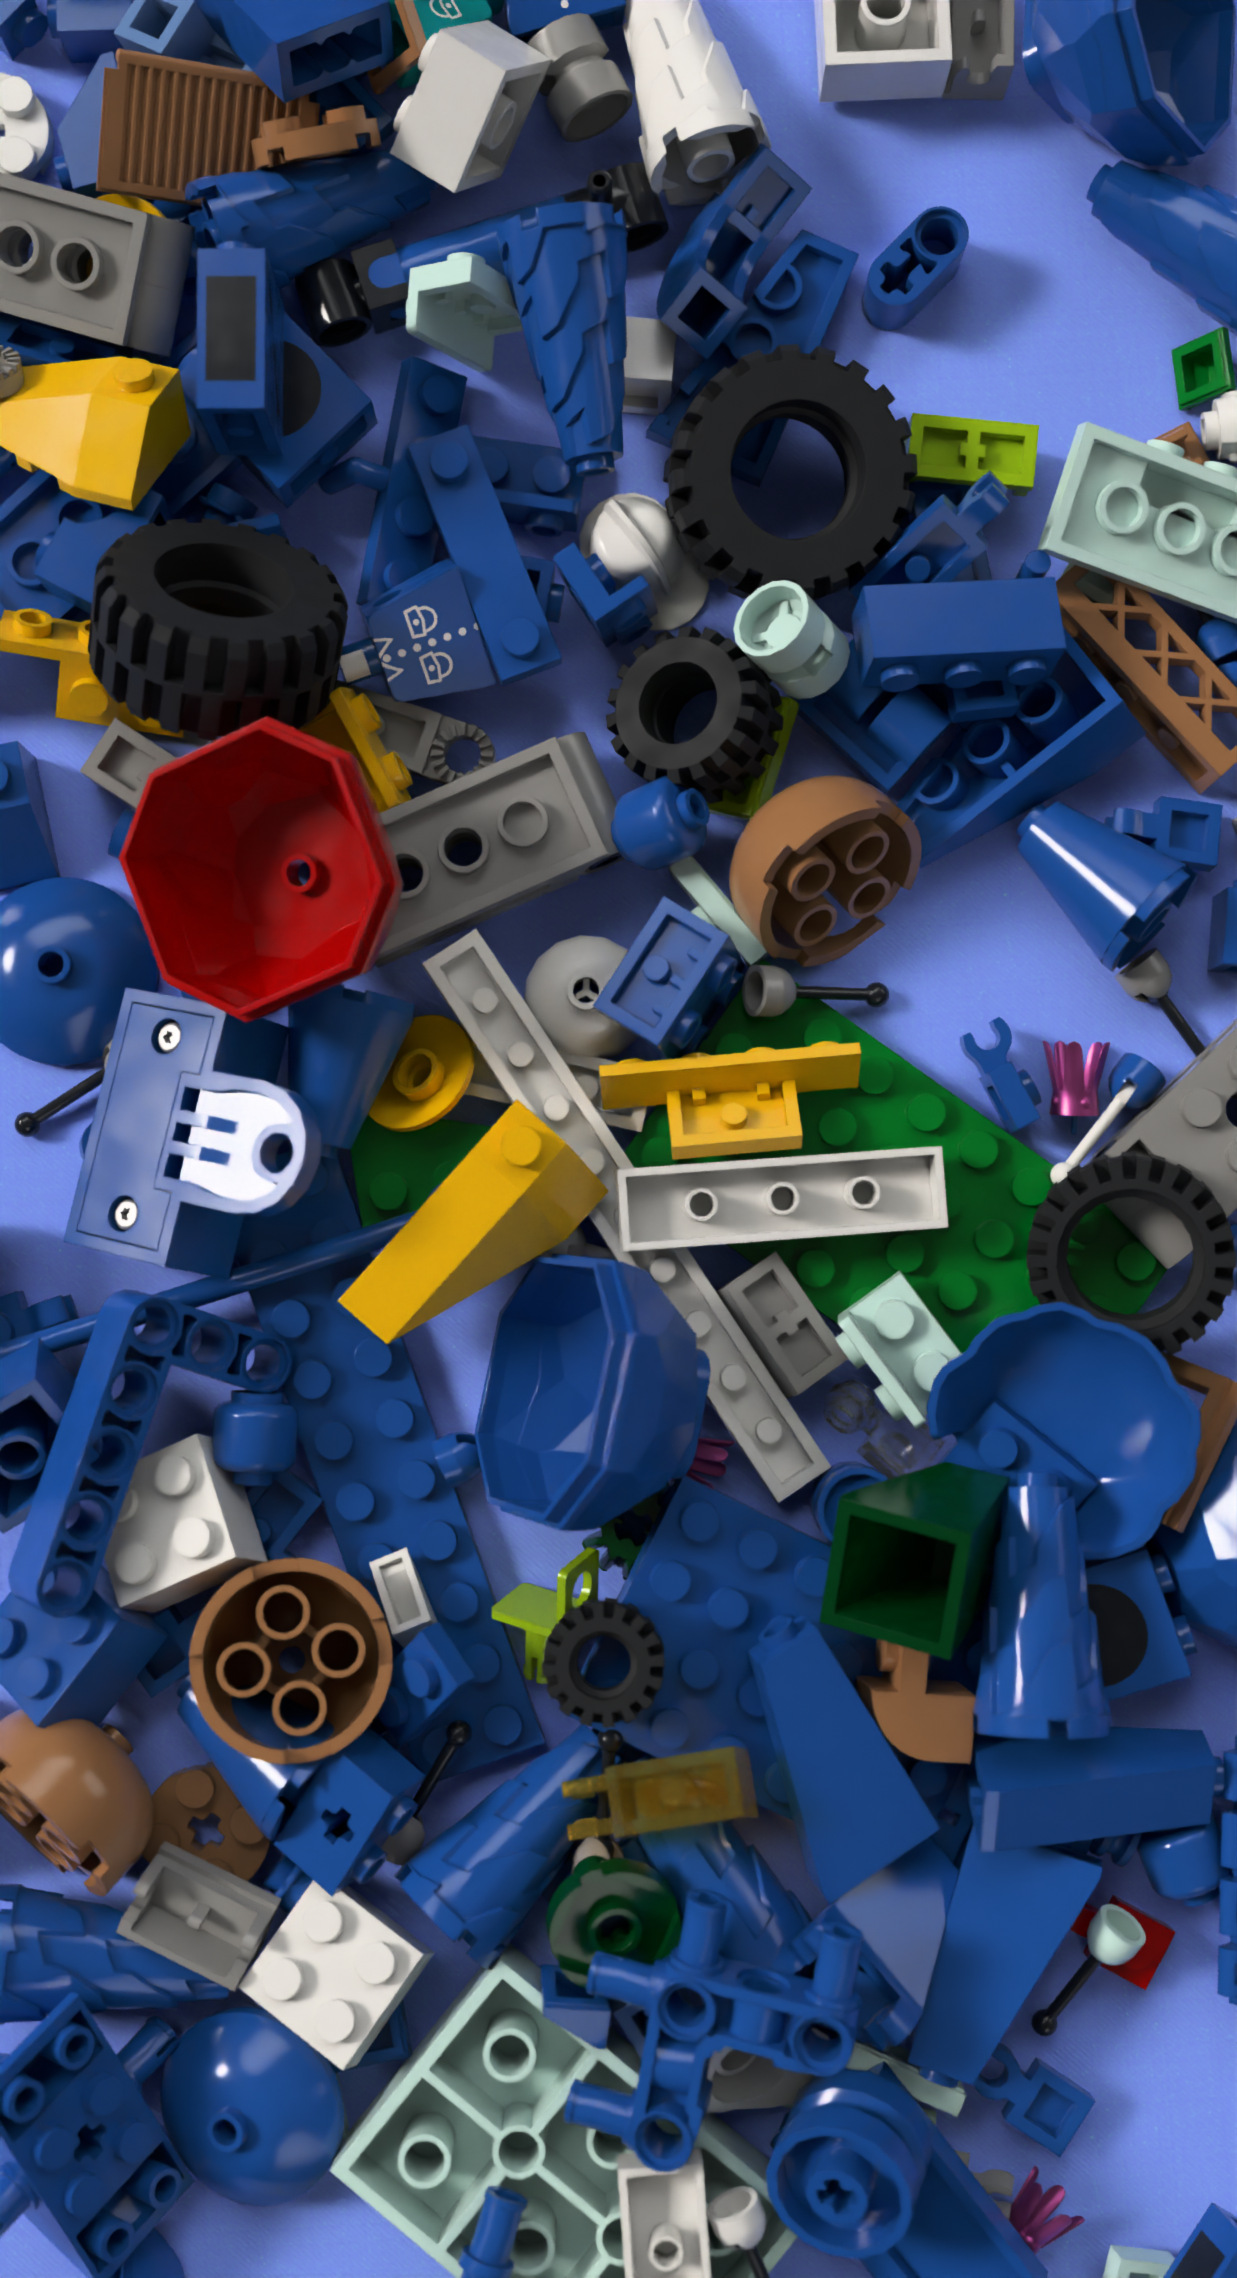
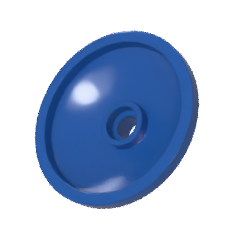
M56 877L32 882L15 890L0 901V1043L22 1057L46 1065L74 1066L101 1059L105 1046L113 1039L125 987L155 993L158 991L159 967L142 920L136 909L125 899L98 883L71 877ZM53 955H60L64 962L62 971L54 977H48L44 971L46 960Z
M251 2007L227 2008L216 2011L195 2023L180 2037V2044L177 2049L168 2056L160 2086V2103L164 2126L171 2144L184 2165L206 2187L218 2195L240 2204L264 2207L275 2206L290 2202L307 2193L331 2167L343 2137V2098L330 2062L324 2055L266 2010ZM227 2121L234 2125L236 2132L228 2125Z

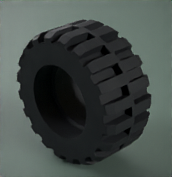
M798 344L778 345L772 353L765 355L760 350L742 356L734 366L729 369L724 367L695 397L676 426L669 443L672 445L670 456L665 462L663 482L668 483L669 497L665 500L669 519L676 520L680 530V534L676 539L685 554L692 551L702 565L698 570L711 582L718 578L729 585L727 592L742 599H746L757 588L772 581L788 580L796 583L813 601L849 586V580L856 574L865 576L880 562L877 554L886 546L892 547L903 533L899 526L902 518L909 515L912 511L916 494L909 491L908 486L909 480L918 474L917 455L906 453L904 441L912 436L906 416L895 420L888 408V405L895 400V397L883 384L875 391L864 380L869 370L855 360H852L846 367L834 362L836 351L817 346L810 354L800 353ZM787 418L811 426L830 442L839 457L845 483L843 502L833 520L816 534L798 539H783L767 533L749 519L736 499L730 473L734 453L742 438L752 428L767 420Z
M185 519L168 520L164 526L158 527L154 523L138 527L132 535L125 533L118 538L100 557L96 565L88 642L89 663L99 682L117 703L126 702L130 713L144 721L152 718L160 723L162 729L179 734L181 730L197 733V738L216 741L217 736L225 737L265 717H272L291 727L300 729L310 723L328 706L331 701L329 696L336 689L348 619V604L340 584H338L334 574L326 565H319L314 554L303 547L296 549L290 546L288 539L272 533L268 536L256 532V527L238 523L237 527L222 525L220 520L202 519L201 523H187Z

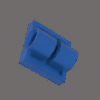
M853 638L848 643L850 649L848 664L839 681L829 690L818 696L801 699L798 702L800 705L797 715L868 781L886 795L954 723H951L943 683L918 684L912 689L900 692L886 691L881 686L861 687Z

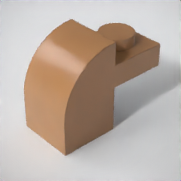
M877 1639L875 1651L876 1665L878 1670L882 1671V1677L857 1675L856 1685L857 1694L881 1733L896 1748L913 1758L931 1762L971 1764L974 1734L973 1707L976 1696L958 1681L928 1680L929 1654Z

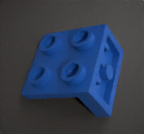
M663 896L593 1004V1007L602 1015L651 1044L663 1060L678 1059L687 1054L695 1053L704 1039L707 1040L711 1034V1029L707 1025L719 1006L727 1008L743 987L745 975L741 972L745 964L728 934Z

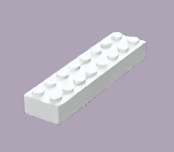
M942 1146L614 1170L620 1251L622 1252L948 1227Z
M693 2148L688 2161L681 2168L671 2172H658L646 2167L637 2158L635 2153L617 2154L625 2278H711L701 2148Z

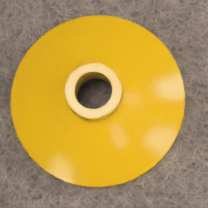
M423 1015L415 1017L368 1115L382 1127L399 1132L414 1131L427 1127L445 1116L465 1093L474 1070V1048L465 1030L455 1021L444 1016Z

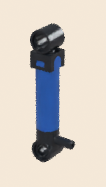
M630 162L618 165L607 171L595 170L588 176L587 187L397 248H395L393 239L390 238L352 250L350 253L353 263L344 258H330L318 261L304 268L305 272L295 278L294 285L312 340L321 347H337L358 340L368 333L372 325L376 335L405 326L410 268L447 261L448 255L452 253L467 252L479 255L485 259L486 265L505 276L502 258L498 251L496 235L498 227L518 214H521L523 231L537 225L535 208L569 202L613 204L614 214L622 209L625 215L628 233L627 253L651 246L667 233L669 226L658 194L651 189L644 163Z

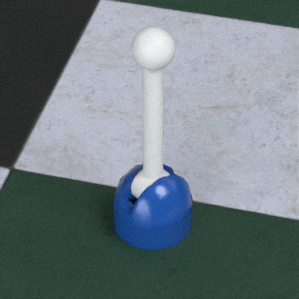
M1125 1053L1108 1077V1088L1113 1101L1066 1162L1058 1163L1052 1168L1050 1178L1053 1184L1056 1182L1059 1184L1067 1177L1068 1171L1083 1161L1123 1107L1128 1109L1141 1108L1155 1099L1166 1084L1165 1077L1156 1066L1137 1054Z

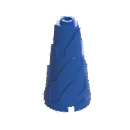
M391 149L362 154L358 151L324 160L287 162L251 172H231L218 176H203L187 183L185 187V201L201 198L202 210L187 214L190 225L196 227L194 240L198 248H217L223 242L240 241L251 244L256 249H266L280 290L292 284L291 280L304 273V268L318 261L330 259L341 251L391 229V223L427 206L431 200L430 192L437 189V182L390 154Z
M1120 160L1114 167L1107 164L1103 165L1094 177L1086 199L1093 203L1091 214L1100 220L1114 237L1149 261V265L1157 275L1195 299L1202 312L1237 335V198L1206 184L1200 188L1166 173L1153 169H1143L1124 160Z
M569 202L535 208L537 219L535 227L523 231L521 214L508 219L498 227L496 235L499 255L502 258L508 286L521 320L530 360L536 378L541 383L547 410L556 427L565 465L576 467L577 476L579 477L605 475L615 471L614 461L623 457L622 410L625 396L624 358H626L627 352L625 285L628 265V233L625 215L622 209L614 214L613 204L601 202Z
M1017 1473L1018 1487H1008L1007 1496H1004L1000 1540L995 1544L990 1609L984 1614L980 1676L973 1707V1731L991 1736L1050 1739V1735L1068 1734V1739L1111 1735V1712L1103 1684L1096 1615L1089 1607L1082 1545L1078 1543L1074 1496H1069L1068 1487H1058V1474Z
M581 1724L553 1750L536 1758L513 1780L508 1779L457 1823L427 1843L394 1874V1877L401 1882L400 1886L421 1910L453 1942L456 1940L460 1941L463 1938L471 1947L466 1954L487 1970L503 1955V1951L518 1933L537 1899L565 1863L575 1846V1841L597 1810L603 1750L598 1745V1734L600 1731L595 1728L590 1730L586 1725ZM624 1743L616 1752L613 1783L626 1766L619 1758L627 1749Z
M646 1754L624 1768L630 1781L621 1786V1789L641 1832L638 1840L652 1868L658 1871L671 1884L681 1925L683 1926L690 1891L705 1889L718 1892L728 1899L719 1953L721 1957L794 1975L807 1964L790 1945V1942L813 1921L812 1917L795 1894L790 1890H785L755 1845L748 1846L712 1794L707 1791L703 1792L689 1772L651 1754Z
M0 1884V1901L13 1902L12 1909H1L0 2025L9 2022L43 2021L70 1992L80 1995L91 2015L111 2009L177 2008L178 2003L228 2000V1988L116 1933L125 1912L102 1903L63 1898L64 1894L26 1888L22 1884Z

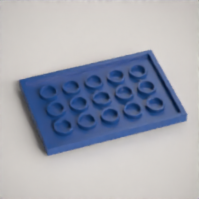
M684 1475L681 1479H675L617 1597L618 1603L624 1605L630 1603L638 1607V1612L645 1618L648 1616L655 1624L658 1636L662 1638L665 1666L660 1690L654 1696L653 1703L647 1710H641L637 1714L636 1719L628 1723L622 1720L616 1722L615 1727L602 1728L603 1723L592 1722L591 1727L603 1733L611 1729L617 1730L622 1734L623 1742L793 1821L747 1651L760 1643L758 1640L760 1633L774 1622L786 1617H791L795 1620L803 1615L819 1630L856 1692L857 1675L882 1677V1671H879L876 1665L875 1651L877 1639L819 1622L831 1545L687 1475ZM976 1617L951 1660L929 1654L928 1680L958 1681L976 1696L980 1676L983 1619ZM599 1636L581 1670V1674L586 1681L594 1686L601 1688L613 1687L622 1682L628 1675L631 1667L630 1655L626 1647L617 1639L609 1636ZM572 1713L570 1714L569 1717L580 1721L579 1717L573 1715ZM885 1737L929 1811L937 1821L964 1763L931 1762L916 1759L900 1751Z

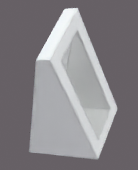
M407 1547L369 1562L392 1636L403 1648L422 1629L437 1622Z

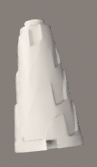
M625 0L626 23L622 28L635 77V98L642 129V135L638 139L651 189L658 194V197L661 190H664L670 205L693 206L706 204L714 192L719 195L723 193L760 143L771 150V142L766 127L748 89L743 90L723 42L716 41L699 0Z

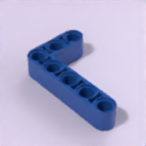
M124 1289L113 1293L107 1298L100 1309L10 1564L8 1582L10 1590L15 1597L54 1618H66L74 1615L87 1604L93 1592L171 1365L233 1386L259 1393H269L277 1390L284 1384L290 1374L292 1359L290 1350L285 1342L271 1334L149 1293ZM145 1309L147 1316L146 1325L142 1332L136 1336L134 1329L135 1320L139 1313ZM200 1329L202 1335L201 1344L197 1351L192 1354V1339ZM254 1349V1362L247 1371V1357L250 1351ZM123 1373L125 1378L124 1388L120 1395L113 1400V1383ZM101 1437L103 1442L102 1451L99 1457L90 1464V1449L94 1442ZM79 1502V1516L76 1522L67 1528V1515L70 1509ZM57 1568L58 1575L55 1584L50 1590L43 1593V1585L47 1575Z

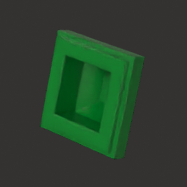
M1220 327L1171 350L1179 410L1187 411L1226 392L1236 390L1228 328Z

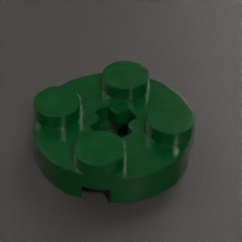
M597 1855L584 1858L575 1866L573 1874L566 1878L555 1891L546 1914V1927L551 1951L558 1960L561 1971L571 1982L586 1989L589 1969L597 1950L654 1965L657 1959L663 1960L680 1943L682 1925L671 1884L654 1868L632 1859L612 1858L607 1860ZM623 1915L624 1920L629 1924L626 1929L615 1928L611 1936L602 1935L601 1922L609 1916Z

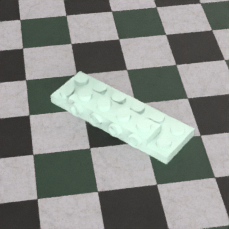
M1088 421L1079 424L1037 550L1237 624V468L1215 461H1206L1204 465L1183 458L1185 452L1183 448L1167 441L1150 439L1145 444Z

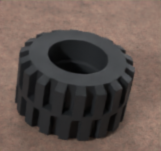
M693 626L679 628L676 638L667 630L654 636L656 645L649 649L642 643L632 652L637 660L630 668L625 664L621 666L616 675L622 680L620 688L610 689L607 702L615 707V712L606 715L607 729L617 735L611 740L615 752L625 759L624 764L647 782L667 776V779L676 785L686 789L694 788L698 790L709 804L723 801L724 790H728L736 796L747 789L743 782L745 778L751 774L758 780L766 770L760 764L765 754L774 757L779 743L771 737L772 732L783 730V716L774 709L782 704L779 691L770 684L772 680L764 670L760 669L731 639H725L717 631L705 628L701 634ZM716 690L717 703L715 712L706 728L693 739L675 744L674 728L682 708L696 695L705 691Z

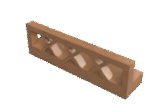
M1074 565L1056 581L1063 627L1127 705L1147 733L1145 735L1146 738L1200 795L1237 762V745L1229 750L1212 732V712L1232 713L1237 718V688L1147 591L1104 576L1113 586V604L1092 603L1075 585L1090 570ZM1125 599L1131 606L1125 605ZM1107 618H1113V623L1111 624ZM1125 619L1146 621L1156 632V651L1135 649L1125 639ZM1168 646H1169L1174 652H1168ZM1150 664H1156V671ZM1168 665L1189 667L1199 678V697L1179 696L1168 685ZM1212 693H1213L1218 699L1212 698ZM1193 710L1199 711V717L1194 713Z

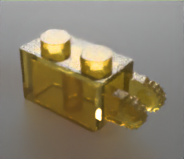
M736 1746L605 1768L604 1775L561 1782L563 1798L580 1800L592 1798L595 1794L608 1792L612 1818L598 1819L595 1817L576 1820L574 1824L567 1825L569 1841L614 1835V1838H633L759 1817L749 1752L746 1748Z

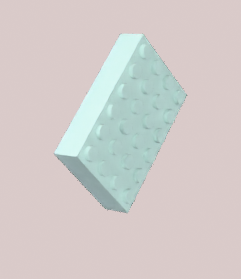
M509 1943L503 1951V1955L489 1970L482 1966L413 2050L412 2056L405 2060L351 2127L347 2136L341 2141L330 2172L456 2278H461L463 2272L459 2265L463 2246L471 2245L484 2204L485 2191L489 2186H499L513 2190L528 2200L526 2209L522 2213L509 2257L514 2262L510 2278H625L617 2154L635 2152L628 2150L626 2145H622V2137L576 2124L565 2123L564 2114L568 2094L574 2079L632 2094L634 2088H637L642 2059L634 2046L610 2026L604 2050L591 2046L545 2018L542 2012L540 1968ZM706 2113L693 2148H701L706 2214L710 2203L721 2193L741 2186L753 2188L758 2194L766 2218L763 2238L756 2245L769 2274L798 2237L781 2221L768 2196L766 2169L770 2160L717 2115ZM667 2119L655 2120L662 2130L670 2134L681 2133L675 2123ZM707 2217L711 2278H755L744 2249L733 2250L726 2248L716 2237Z

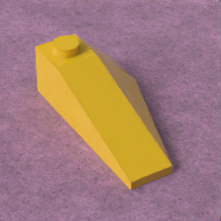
M118 356L23 366L24 384L21 389L11 396L0 399V446L15 454L17 464L31 473L38 469L46 471L57 478L59 489L76 498L131 511L137 507L191 435L179 369L150 363L140 358Z
M517 1099L339 1298L338 1302L383 1342L389 1344L565 1241L609 1190L562 1138Z

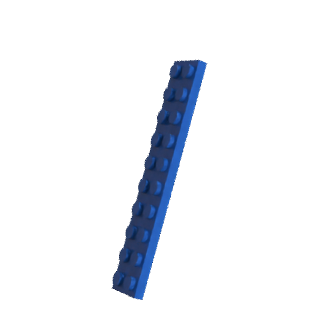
M293 1150L276 1156L275 1162L280 1172L285 1170L290 1164ZM338 1152L336 1159L320 1156V1162L310 1187L292 1207L272 1217L244 1216L235 1251L240 1266L362 1228L361 1217ZM372 1251L250 1290L249 1294L262 1331L284 1341L290 1350L292 1359L291 1370L285 1383L282 1384V1388L288 1404L294 1406L298 1411V1434L318 1491L324 1499L323 1505L347 1573L365 1587L377 1602L384 1615L391 1638L392 1661L404 1648L392 1636L369 1562L407 1547L437 1622H440L476 1677L418 1737L407 1742L415 1767L427 1775L447 1742L446 1730L449 1724L455 1720H463L470 1725L472 1729L471 1740L466 1745L458 1747L439 1781L541 1745L545 1743V1736L505 1623L492 1618V1607L497 1601L457 1488H452L448 1484L435 1459L432 1442L439 1439L403 1335L386 1344L338 1302L339 1298L375 1259Z

